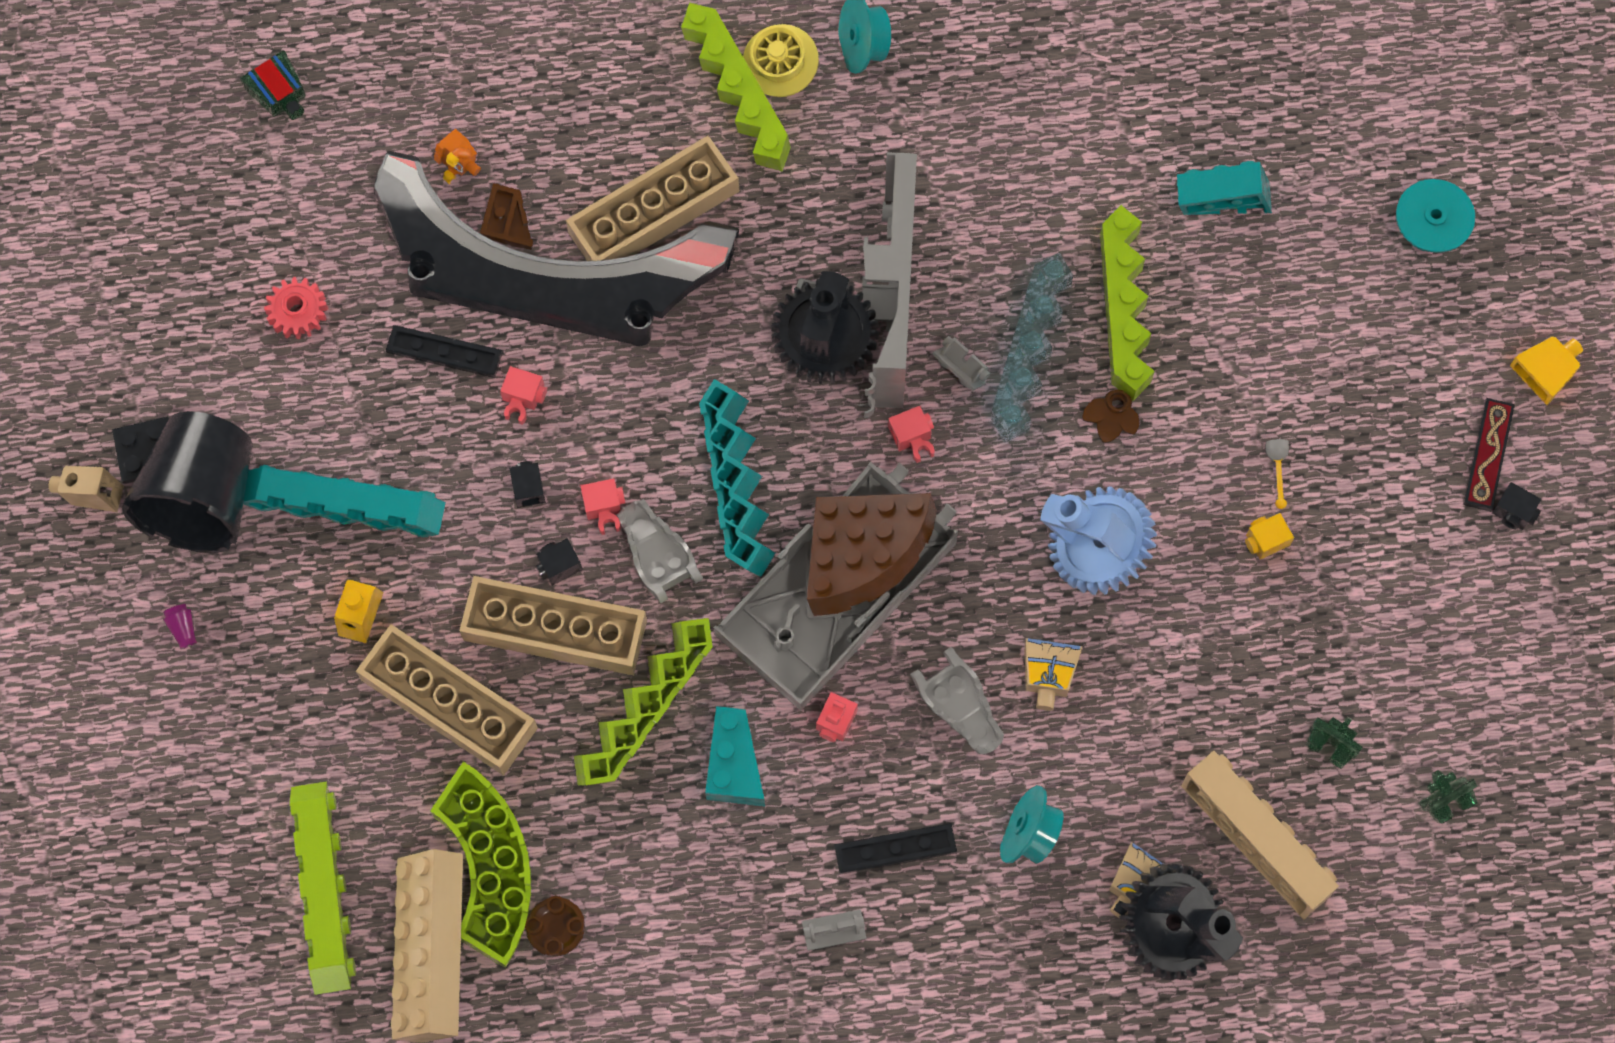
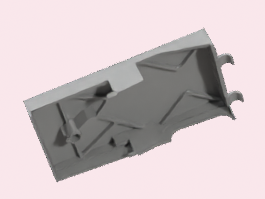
M887 152L885 201H883L882 221L887 222V239H891V244L871 245L868 244V236L864 237L865 276H863L862 281L863 302L870 300L871 307L868 311L871 309L876 311V318L873 320L887 321L886 331L889 332L878 362L873 364V372L869 373V382H871L872 386L869 389H865L868 403L858 405L871 407L870 410L864 411V418L872 416L875 407L903 408L917 164V154ZM886 201H893L891 205H886ZM867 281L889 282V285L867 284Z
M870 462L843 496L909 494L899 485L909 470L901 463H898L893 472L887 475ZM946 503L943 510L936 515L933 533L928 544H925V547L919 554L920 559L896 586L869 603L866 600L851 606V610L822 616H814L807 601L813 529H811L810 524H807L777 556L780 561L718 626L715 625L713 627L714 635L801 711L956 545L958 531L951 529L947 524L952 520L957 511Z

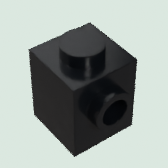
M1510 482L1492 514L1501 518L1502 523L1508 528L1523 530L1528 523L1532 526L1534 525L1541 513V510L1537 507L1542 499Z
M568 538L557 544L551 542L540 549L541 552L536 554L539 564L535 565L541 579L543 581L548 579L552 586L583 570L581 562Z

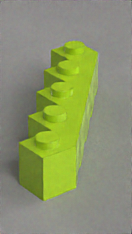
M689 2L681 26L685 40L703 44L699 56L702 70L721 75L717 87L720 102L739 107L735 118L738 133L757 138L753 151L756 164L783 172L791 148L787 132L716 9Z
M1120 205L1102 224L1100 245L1111 384L1117 389L1126 392L1131 397V400L1134 401L1152 382L1155 371L1137 357L1148 346L1151 333L1135 320L1146 307L1148 295L1132 283L1142 272L1145 258L1129 246L1139 235L1142 221Z
M709 618L671 623L675 652L647 656L651 685L623 689L626 719L598 722L602 752L574 756L578 785L606 783L617 779L628 760L634 756L647 738V734L655 723H658L671 705L670 703L674 697L682 690L695 672L696 667L712 649Z
M327 781L291 787L290 810L295 821V832H293L295 854L298 857L300 869L298 874L300 898L303 900L305 915H303L304 933L310 958H307L308 969L315 995L351 989V977L356 976L354 958L348 957L346 949V936L351 934V923L349 916L343 915L341 907V896L343 892H346V881L344 874L339 875L336 865L337 851H341V839L339 833H334L331 823L332 810L337 809L334 792L329 793Z

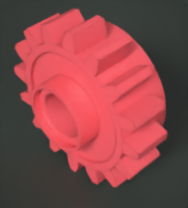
M293 277L291 284H287L285 280H282V288L279 289L273 286L272 290L275 295L266 296V300L270 304L264 307L266 314L269 315L266 318L269 324L273 325L277 334L283 330L285 338H289L293 334L297 339H300L301 334L305 333L310 337L311 330L314 328L317 330L321 329L319 325L320 320L326 321L327 319L323 312L328 310V305L324 301L326 297L323 291L319 292V287L316 283L310 286L307 278L298 283L296 277ZM294 305H303L299 311H290Z

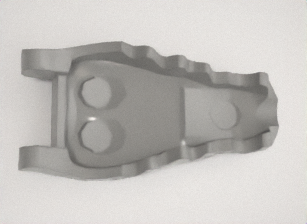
M644 499L633 501L630 505L620 510L617 515L627 535L635 569L643 584L660 603L668 600L665 591L690 577L695 584L703 580V576L699 572L686 542L676 532H673L660 517L655 516Z
M951 646L943 652L949 662L948 666L925 680L923 674L918 669L910 675L926 705L956 732L962 735L973 750L978 754L985 755L995 750L1002 743L1004 733L992 717L990 705L984 696L983 686L978 676L957 655Z

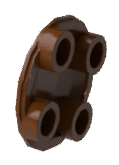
M557 895L551 896L537 904L528 915L525 924L527 938L532 947L541 954L552 957L566 955L576 949L583 939L586 928L584 915L579 907L569 899Z

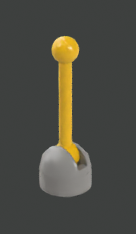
M1276 439L1266 442V453L1276 463L1278 499L1275 505L1278 509H1284L1287 506V501L1283 495L1281 461L1288 456L1289 441Z

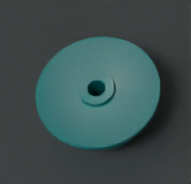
M846 0L839 19L838 36L846 68L851 73H862L868 66L869 61L882 62L885 60L891 45V24L886 10L881 6L869 8L865 0Z
M1427 179L1411 185L1401 195L1396 208V221L1402 235L1414 247L1426 252L1441 253L1458 248L1470 237L1475 225V210L1470 198L1460 187L1445 180Z
M1040 785L1032 787L1015 806L1000 844V857L1003 862L1007 864L1013 863L1023 855L1033 863L1038 864L1049 855L1055 846L1062 829L1064 815L1061 809L1047 805V792L1044 787Z

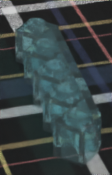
M1060 252L1034 266L996 394L991 421L1004 443L1030 430L1031 418L1022 403L1040 395L1042 382L1033 367L1050 359L1053 348L1043 331L1061 323L1063 310L1054 296L1070 288L1073 280V273Z

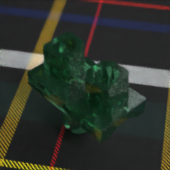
M1348 716L1343 723L1334 717L1331 718L1329 723L1317 717L1309 729L1311 733L1305 744L1306 747L1317 753L1321 751L1326 742L1335 747L1336 750L1329 761L1339 769L1347 765L1351 759L1354 760L1363 748L1353 741L1357 732L1348 727L1352 721Z
M1437 770L1432 773L1434 782L1427 786V790L1431 795L1418 802L1423 811L1429 812L1437 823L1443 824L1454 817L1448 806L1450 802L1455 800L1460 810L1469 809L1478 803L1473 791L1478 786L1474 779L1467 780L1465 777L1457 779L1453 772L1444 775L1441 771Z

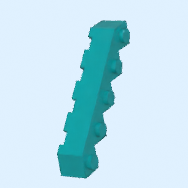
M714 379L699 405L701 414L704 416L706 428L704 435L707 452L710 453L712 468H710L712 482L719 504L717 511L720 528L724 534V552L727 558L761 577L776 552L754 539L769 514L748 501L763 476L741 463L756 439L735 425L749 400Z
M260 465L259 468L249 470L244 505L259 511L266 512L280 509L297 517L321 516L344 525L360 522L381 531L399 528L418 537L439 535L446 502L435 498L436 495L429 491L416 492L398 489L386 484L360 483L348 478H329L305 471L298 473L276 469L268 465Z

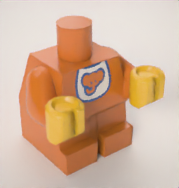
M454 129L436 144L434 160L438 164L443 163L448 166V170L443 175L444 181L448 184L453 179H456L455 175L457 174L462 176L468 171L473 176H476L480 172L481 167L475 163L476 151L469 140L457 129Z

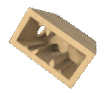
M65 466L61 476H52L49 480V491L51 493H58L71 505L111 512L118 511L124 485L103 467ZM100 488H112L110 497H106L107 493H100Z

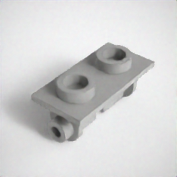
M950 336L946 337L942 342L944 347L932 352L942 367L950 370L959 378L963 386L970 388L972 391L986 384L985 380L991 374L987 371L988 367L974 354L967 361L964 359L969 350L955 337L953 339Z
M861 909L802 921L807 951L867 939Z

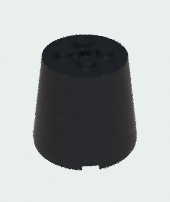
M185 411L172 415L124 500L122 511L125 518L140 532L151 538L154 534L170 540L168 545L175 548L200 553H219L229 550L231 544H236L239 535L253 448L251 438L237 425L211 414Z

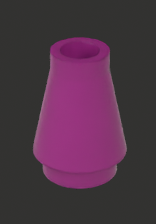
M180 604L163 612L165 616L163 621L178 642L180 649H185L188 645L197 644L191 609H187L186 604Z

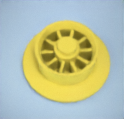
M786 24L769 26L759 31L748 42L743 54V58L764 94L774 97H787L802 91L813 80L819 65L818 50L812 38L802 29Z

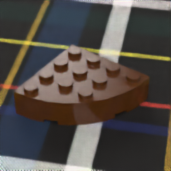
M931 493L816 497L807 601L814 616L838 614L852 609L851 606L866 600L869 603L896 586L914 568L920 559L919 554L925 547V544H928L934 529L937 510Z

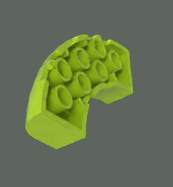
M463 761L430 812L460 842L469 866L471 893L466 913L461 922V942L506 968L517 949L529 912L531 897L529 855L521 829L505 799L502 798L494 786L482 774Z

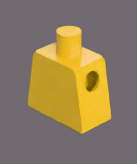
M1550 337L1518 354L1510 367L1548 405L1580 368L1581 365L1575 357L1583 352V348L1574 338L1563 345L1556 337Z
M348 579L334 617L338 636L366 643L384 592L374 586ZM348 624H351L356 628L349 627Z

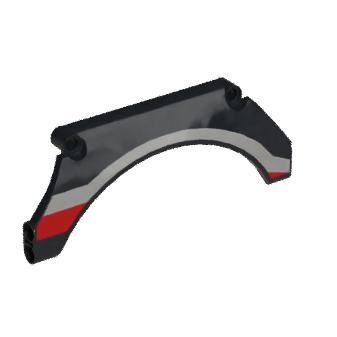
M388 150L374 184V195H376L389 223L402 261L410 262L408 267L409 290L414 296L629 343L635 346H644L650 342L654 317L662 319L693 290L721 273H728L735 251V238L739 236L738 227L707 221L669 244L633 256L600 261L557 260L516 251L492 241L466 225L436 195L425 177L419 158L416 156Z

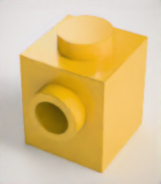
M1278 513L1268 519L1263 516L1254 520L1246 534L1245 543L1250 553H1256L1261 560L1290 546L1294 536L1281 513Z

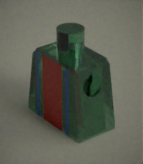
M284 50L240 78L246 92L273 117L283 111L287 113L291 120H296L303 115L305 110L299 101L305 98L306 94Z

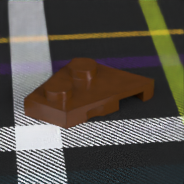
M493 183L480 234L495 242L532 250L533 240L529 233L521 191Z

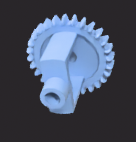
M1108 486L1107 492H1105L1101 487H1097L1096 496L1090 490H1086V500L1084 501L1079 496L1071 494L1063 497L1051 494L1042 509L1040 520L1053 531L1049 534V537L1056 541L1055 543L1048 544L1049 549L1055 552L1049 556L1055 563L1053 568L1065 582L1074 589L1077 587L1082 593H1085L1088 589L1092 595H1096L1099 589L1105 595L1108 593L1109 585L1115 592L1119 591V582L1122 581L1128 586V576L1131 575L1137 579L1139 576L1136 568L1145 570L1147 567L1142 560L1152 559L1153 557L1146 551L1156 547V544L1150 540L1157 536V533L1151 528L1156 525L1155 521L1149 517L1151 512L1133 493H1126L1121 488L1116 491L1113 487Z

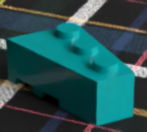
M1245 161L1236 166L1218 165L1210 170L1200 171L1191 169L1184 174H1177L1178 203L1184 215L1220 214V210L1237 209L1238 214H1247L1246 209L1264 208V213H1272L1270 182L1260 162Z
M716 706L705 790L706 800L765 807V799L746 709Z

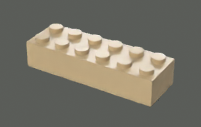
M706 136L566 220L568 234L587 261L633 256L739 192V178L711 138Z
M473 576L460 627V634L463 641L634 676L647 624V617L644 610Z
M392 624L389 625L356 670L361 681L503 776L538 729L535 719Z
M1215 751L1211 752L1187 773L1181 787L1298 915L1305 920L1339 887L1336 883V876L1329 868H1322L1315 860L1316 855L1306 844L1301 845L1294 838L1295 832L1286 822H1280L1273 815L1274 810L1266 800L1258 799L1252 792L1254 789L1250 782L1242 776L1239 778L1232 770L1233 765L1223 754L1218 755Z
M432 849L397 859L396 920L394 927L395 951L393 957L394 981L392 988L393 1012L391 1018L392 1040L429 1042L458 1036L463 854Z

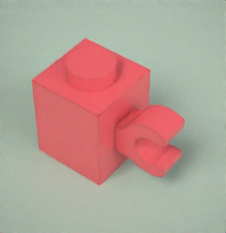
M512 366L509 367L500 390L502 400L510 402L504 410L505 419L509 420L513 412H519L518 421L519 424L523 425L527 419L524 407L535 410L537 403H543L547 387H544L542 376Z
M920 406L888 418V428L899 452L911 447L913 459L917 463L921 462L918 452L922 449L927 450L930 457H934V446L927 441L931 439V430L934 429V425L928 413L924 414Z
M614 478L580 485L587 519L599 518L598 527L602 535L605 534L604 526L608 522L614 523L616 531L619 532L621 525L619 518L615 514L620 512L621 504H626L622 487L616 488Z
M831 692L816 722V730L820 731L819 735L830 742H835L836 739L843 741L858 711V704Z

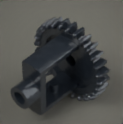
M822 271L820 278L816 280L815 288L812 289L809 283L805 282V292L795 287V298L790 294H786L785 301L787 304L780 302L778 310L781 313L775 312L773 314V320L776 322L771 324V331L775 332L771 335L772 343H777L774 346L775 353H781L779 356L781 363L789 361L787 364L788 371L797 367L796 377L800 378L806 372L807 382H811L815 375L818 376L819 384H823L825 376H828L831 384L835 382V375H838L842 381H846V371L856 376L857 370L855 366L864 370L866 368L864 359L871 361L873 353L870 350H877V343L874 340H879V332L876 330L879 328V321L873 320L876 318V311L874 309L868 311L871 307L870 300L861 302L863 300L862 292L853 296L854 286H849V279L839 273Z
M1161 864L1160 868L1151 867L1150 873L1140 874L1142 882H1132L1136 892L1126 891L1125 895L1131 902L1121 904V907L1127 910L1128 914L1119 916V919L1127 922L1126 926L1120 928V932L1128 933L1129 936L1122 943L1123 945H1132V948L1127 953L1128 956H1138L1134 964L1136 966H1144L1143 972L1154 973L1153 977L1185 980L1187 976L1194 977L1197 975V970L1204 971L1207 969L1204 961L1211 963L1215 960L1227 961L1237 952L1243 941V937L1235 930L1236 922L1234 916L1227 910L1217 909L1219 905L1224 903L1222 899H1213L1219 890L1217 888H1208L1212 880L1202 878L1203 872L1194 871L1191 866Z

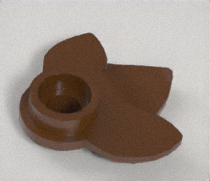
M1119 389L1108 392L1105 398L1092 400L1088 403L1082 415L1083 421L1097 423L1098 435L1103 443L1115 440L1122 430L1128 434L1135 435L1140 424L1139 415L1131 408V397ZM1114 400H1120L1123 406L1121 408H1115L1112 405V402Z

